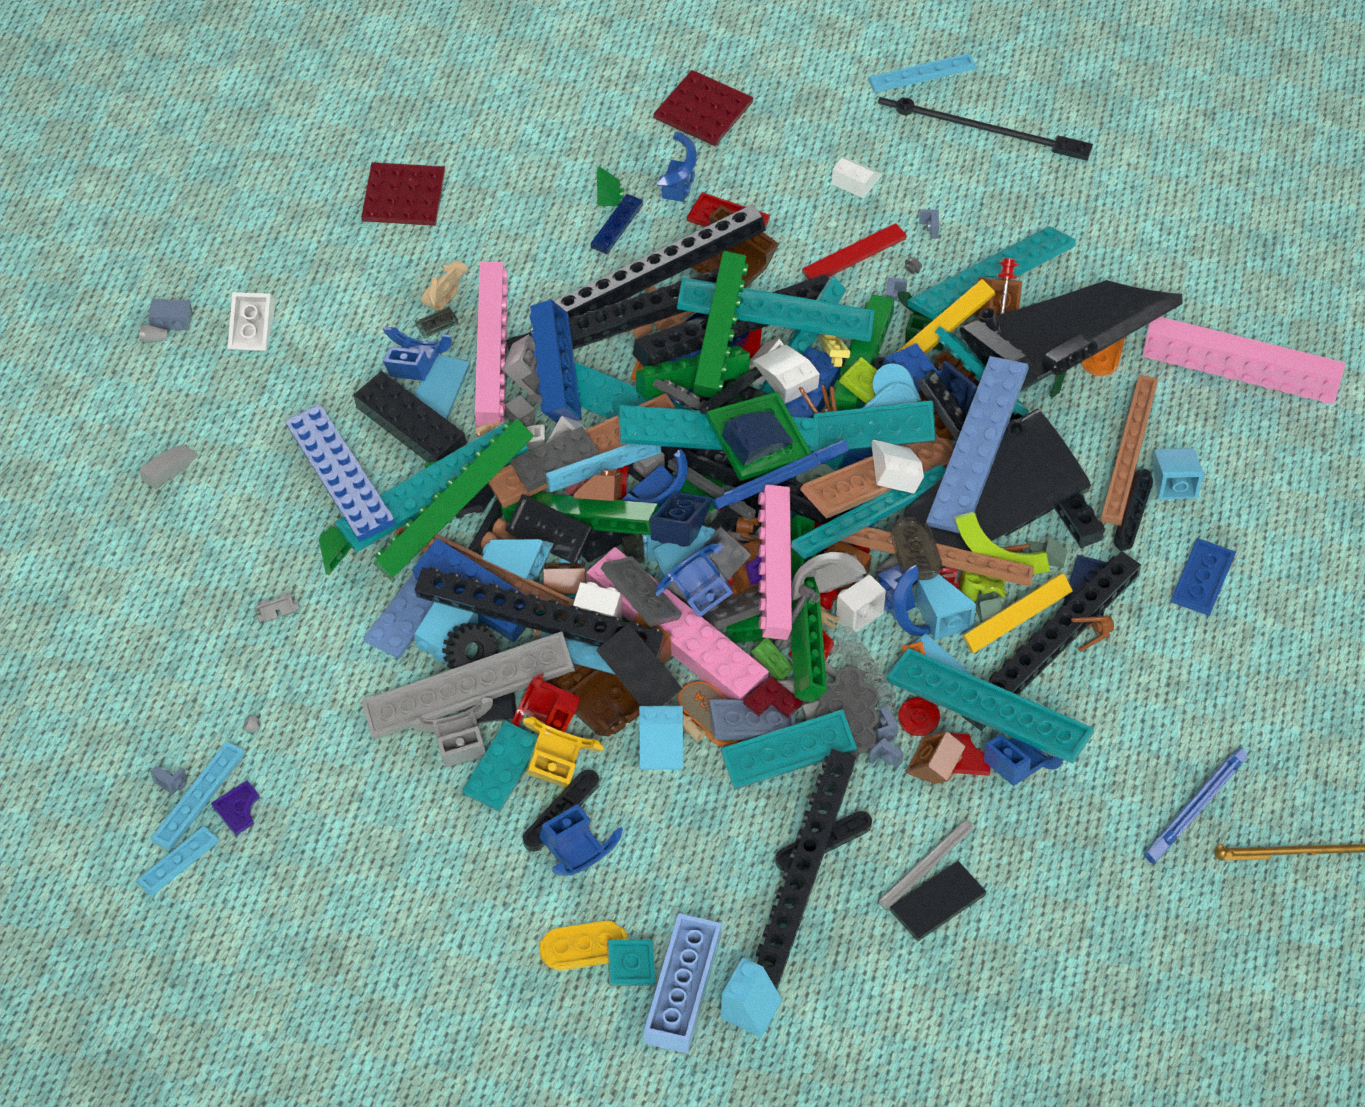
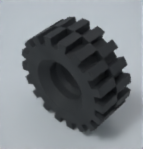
M473 623L460 624L461 627H453L454 632H448L447 634L449 639H444L443 644H446V648H442V653L447 655L443 659L449 663L447 666L450 669L499 653L495 651V648H498L499 645L494 642L496 637L490 634L492 631L484 626ZM470 642L476 643L478 647L474 658H468L465 655V648Z

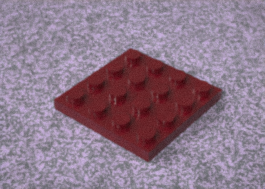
M691 70L654 112L653 119L716 147L753 103V97Z
M371 162L361 216L362 222L436 226L445 177V166Z

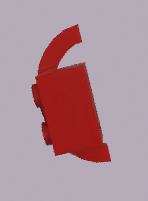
M543 673L533 676L511 724L519 727L524 714L544 722L547 726L565 732L581 698L543 681Z

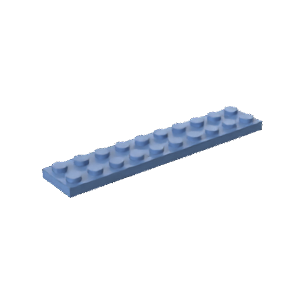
M992 356L989 357L928 515L927 526L959 533L954 517L972 511L975 512L1027 375L1028 364Z

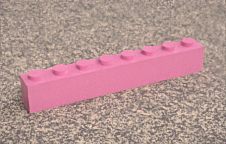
M765 485L763 492H760L758 497V504L761 505L758 515V521L761 522L758 539H761L762 542L758 552L759 557H762V562L759 564V575H762V580L759 582V593H762V598L759 601V611H762L759 629H762V637L787 640L792 630L790 487Z

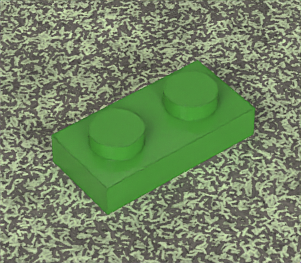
M763 638L751 651L775 680H783L793 669L789 661L768 638Z

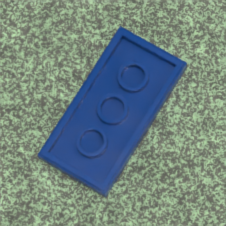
M1197 538L1171 598V603L1210 616L1236 551Z

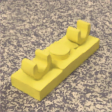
M819 334V342L824 349V353L832 357L831 363L833 366L842 367V358H849L850 350L840 337Z

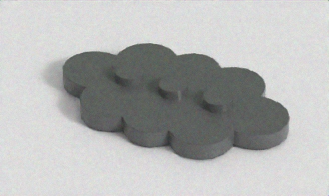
M845 666L837 672L835 682L827 683V691L818 698L820 706L816 710L815 718L843 709L857 747V751L848 754L856 756V764L859 753L869 752L872 745L876 743L874 729L878 725L879 715L875 707L878 704L879 697L878 692L873 686L863 684V675L859 669L853 666Z

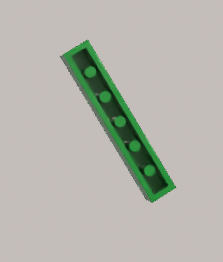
M731 347L729 358L724 359V363H727L726 373L721 375L720 380L726 381L739 378L750 371L749 353L742 349V347ZM697 354L696 357L680 358L678 361L662 362L661 365L645 366L643 369L636 370V392L645 399L665 394L652 386L656 379L662 382L667 379L676 384L675 388L678 385L685 389L694 388L701 354Z

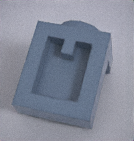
M921 209L919 224H927V231H931L932 239H938L939 210Z
M888 277L885 297L894 298V301H897V293L907 290V280Z
M888 706L880 708L878 722L880 728L877 730L876 741L879 743L884 738L890 742L897 737L898 724Z
M884 738L878 744L874 743L869 750V762L871 764L880 756L886 764H892L896 768L903 762V752Z
M157 765L151 770L153 782L172 795L177 790H181L186 784L187 778L185 770L182 768L174 775L167 769L163 770Z

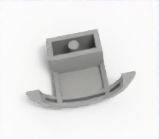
M528 334L512 344L502 370L527 392V399L531 403H541L542 397L538 390L540 381L536 373L538 365L537 359L534 356L535 342Z
M842 552L818 555L808 560L795 574L791 586L792 600L801 597L798 591L806 577H814L819 593H826L864 579L863 574L867 572L864 566L857 560L856 555Z
M481 698L472 708L445 718L425 719L417 717L411 721L410 725L417 731L436 733L445 768L484 756L486 751L476 719L490 710L493 700L492 698Z

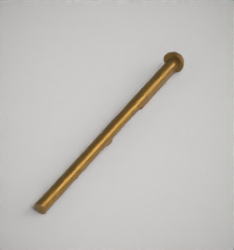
M1219 844L1214 849V855L1218 860L1223 861L1271 859V855L1310 853V855L1365 852V844L1224 848L1223 844Z

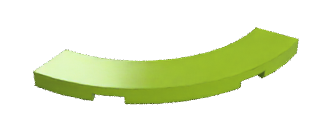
M973 511L954 517L956 527L962 539L972 552L1033 566V574L1050 571L1045 551L1033 553L1008 551L992 542L984 534Z

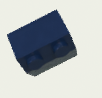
M945 361L943 363L941 380L967 417L977 391V386L950 363Z
M771 411L743 414L726 422L721 435L743 466L794 442Z
M674 491L650 517L651 540L659 541L663 544H678L681 547L690 546L700 532L711 506L712 497Z

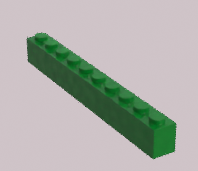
M518 419L513 423L508 421L502 428L504 432L499 437L494 435L488 442L490 446L485 451L481 448L474 456L476 460L471 465L467 462L460 470L462 474L457 479L453 476L446 483L448 488L443 493L439 490L432 497L434 502L429 507L424 505L417 513L419 517L415 521L410 519L403 526L405 531L401 535L396 533L389 540L391 545L386 550L382 547L375 554L374 557L377 559L373 564L388 579L392 580L534 437Z
M796 515L790 521V543L792 544L793 540L814 530V521ZM791 547V586L799 568L808 560L816 557V554L804 559ZM806 577L803 585L811 588L820 596L815 578ZM799 599L791 602V613ZM807 599L790 633L795 698L813 703L827 691L820 600L816 603Z

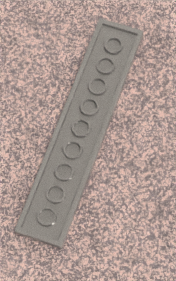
M561 631L364 699L362 704L373 740L412 727L410 723L417 717L436 719L474 706L481 698L494 699L529 686L533 676L543 673L542 680L546 681L575 671L564 634Z

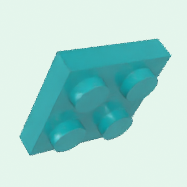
M608 940L607 953L610 986L655 985L653 940Z

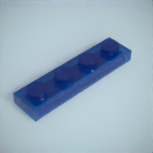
M626 194L592 240L591 248L608 254L642 208L643 200Z

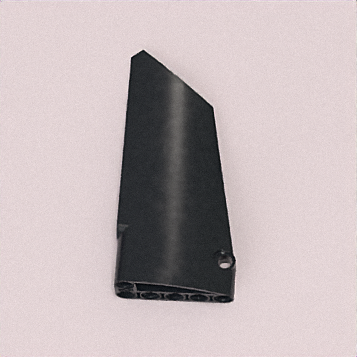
M1105 280L1000 315H996L994 309H983L979 312V320L974 319L960 327V334L985 365H987L990 356L1028 364L1029 369L1020 390L1022 392L1051 374L1060 375L1182 305L1183 296L1179 293L1142 289Z
M1038 408L1019 419L1009 422L974 512L980 528L991 541L1003 535L1012 534L1049 513L1056 505L1069 498L1072 501L1087 493L1091 487L1087 475L1064 440ZM1017 427L1021 433L1014 434L1011 432V428ZM942 479L905 508L903 524L910 523L920 526L927 532L930 542L972 552L962 539L960 533L927 526L926 521ZM903 532V533H905L908 537L913 536V534H911V533ZM908 559L910 562L917 563L920 565V568L918 570L923 569L925 567L929 569V565L914 562ZM938 565V571L944 569L946 566Z

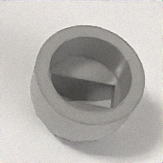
M250 714L243 725V730L249 733L259 731L261 725L259 719Z

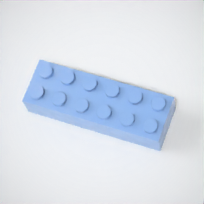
M678 913L644 1029V1044L686 1054L689 1053L720 943L722 923Z

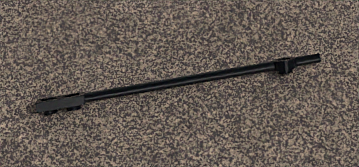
M879 97L878 104L896 108V111L901 115L917 113L1050 146L1053 147V153L1088 161L1093 148L1092 143L1057 135L1056 140L916 106L910 98H900L898 101Z

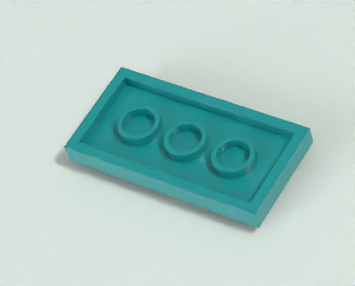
M505 721L464 786L462 793L500 812L526 771L538 736Z

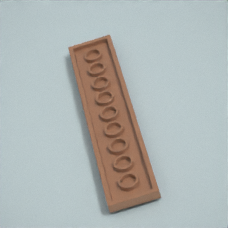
M666 393L639 405L641 407L676 409ZM618 415L585 430L600 454L627 445L619 441ZM512 465L502 468L488 483L503 508L518 502L522 494L531 496L547 488V484H544L528 492Z
M937 435L935 442L899 445L908 447L922 462L923 473L940 464L946 469L955 448L948 439L939 438ZM873 456L807 482L803 484L800 490L827 519L890 491L892 488L876 484Z

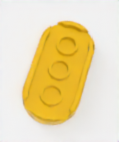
M598 921L555 928L546 933V936L541 939L539 954L541 960L548 967L555 970H569L607 964L608 940H626V937L628 940V936L622 927L620 928L612 921Z

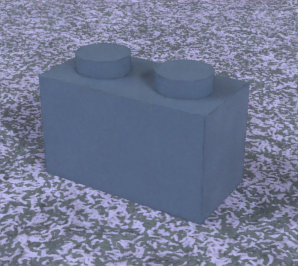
M152 299L148 314L151 326L176 331L189 330L192 318L190 301Z

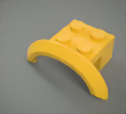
M532 716L523 719L525 726L539 733L525 774L566 788L570 784L579 749L599 752L604 750V747L598 740L570 735L547 726Z

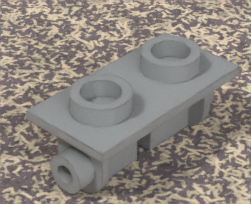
M284 593L279 595L276 600L269 601V599L258 602V606H255V613L260 612V614H257L258 621L265 623L277 619V610L280 611L282 617L296 613L295 610H298L299 607L297 602L292 601L295 600V593L291 595Z

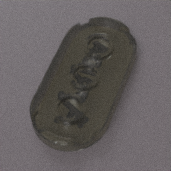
M915 517L897 519L891 526L890 538L902 571L905 573L916 565L919 571L917 580L935 578L940 573L942 560L930 527L925 522H919V519Z

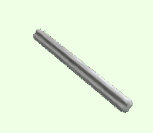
M967 820L962 822L879 900L882 908L886 910L895 904L973 830L970 822Z

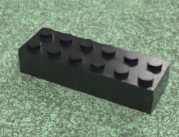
M382 370L353 394L358 410L428 463L437 462L467 445L464 432Z

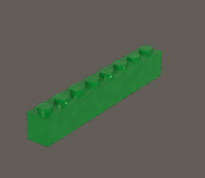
M723 251L693 388V394L712 398L717 392L722 391L724 381L720 380V377L726 373L727 363H724V359L729 358L731 347L727 345L728 341L732 342L734 330L731 329L732 324L736 325L738 313L734 312L735 308L740 307L741 297L738 296L739 291L743 292L745 280L741 279L742 275L747 274L749 265L745 263V255Z
M871 295L869 302L865 303L864 309L874 310L871 341L851 340L850 356L845 358V366L841 367L840 379L861 357L870 365L876 360L894 314V298ZM837 379L834 393L837 411L859 409L862 400L839 382L840 379Z
M536 493L529 496L593 527V530L651 535L650 517L659 509L655 503L573 498V496ZM518 502L506 508L501 506L506 522H510Z

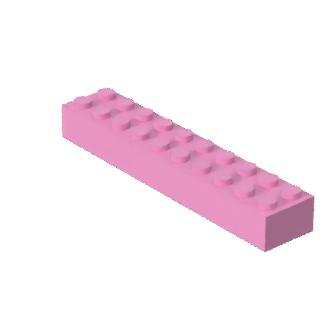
M480 262L475 395L476 429L484 424L505 421V402L502 401L506 398V373L502 369L506 361V356L503 355L507 353V342L503 340L507 338V326L504 325H506L508 318L507 311L504 310L508 308V297L504 296L508 294V282H504L507 281V270H503V262Z
M1159 317L1150 322L1143 351V357L1151 360H1159L1171 365L1175 364L1188 369L1203 371L1207 374H1215L1227 379H1235L1247 384H1255L1267 389L1271 388L1287 394L1291 393L1303 398H1311L1331 404L1335 403L1345 367V362L1164 317Z
M614 547L586 572V584L587 582H592L601 588L607 589V587L617 589L600 568L604 562L627 558V556ZM650 576L653 579V581L658 585L659 582L655 580L652 576ZM668 589L664 591L666 596L682 613L679 620L658 625L671 635V655L701 680L713 685L728 700H744L768 679L769 671L704 618H699L694 610ZM622 595V615L633 622L638 612Z

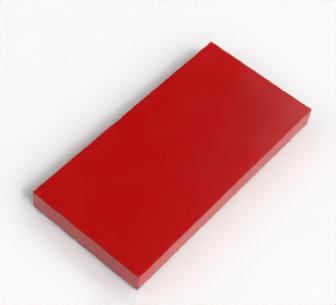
M702 192L689 212L687 221L707 227L710 225L709 216L721 205L733 213L746 207ZM758 211L762 215L766 227L770 220V215Z

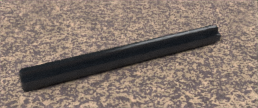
M755 366L700 406V413L706 415L707 411L719 408L763 375Z

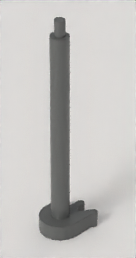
M802 585L798 591L801 597L791 613L792 626L807 599L818 603L821 598L814 590ZM776 639L774 642L778 650L784 641L783 639Z

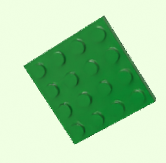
M778 392L710 410L706 413V418L740 481L769 473L811 454ZM771 411L794 441L793 444L743 466L721 436L726 422L743 414Z

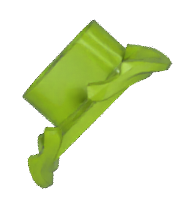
M962 570L959 578V591L973 602L977 600L980 590L981 594L997 593L1002 596V599L1007 595V590H1004L1005 580Z

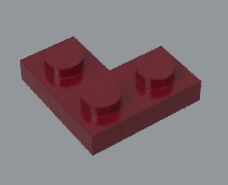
M772 676L748 695L743 702L758 717L770 706H773L787 718L795 713L803 703Z

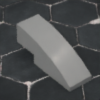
M184 445L169 449L152 459L139 470L141 480L151 487L158 489L167 479L172 481L198 457V454Z

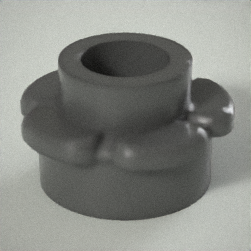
M914 257L905 260V269L911 274L915 272L918 274L920 272L922 264Z

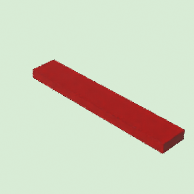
M895 223L802 268V273L808 280L824 274L830 277L906 240L907 234Z

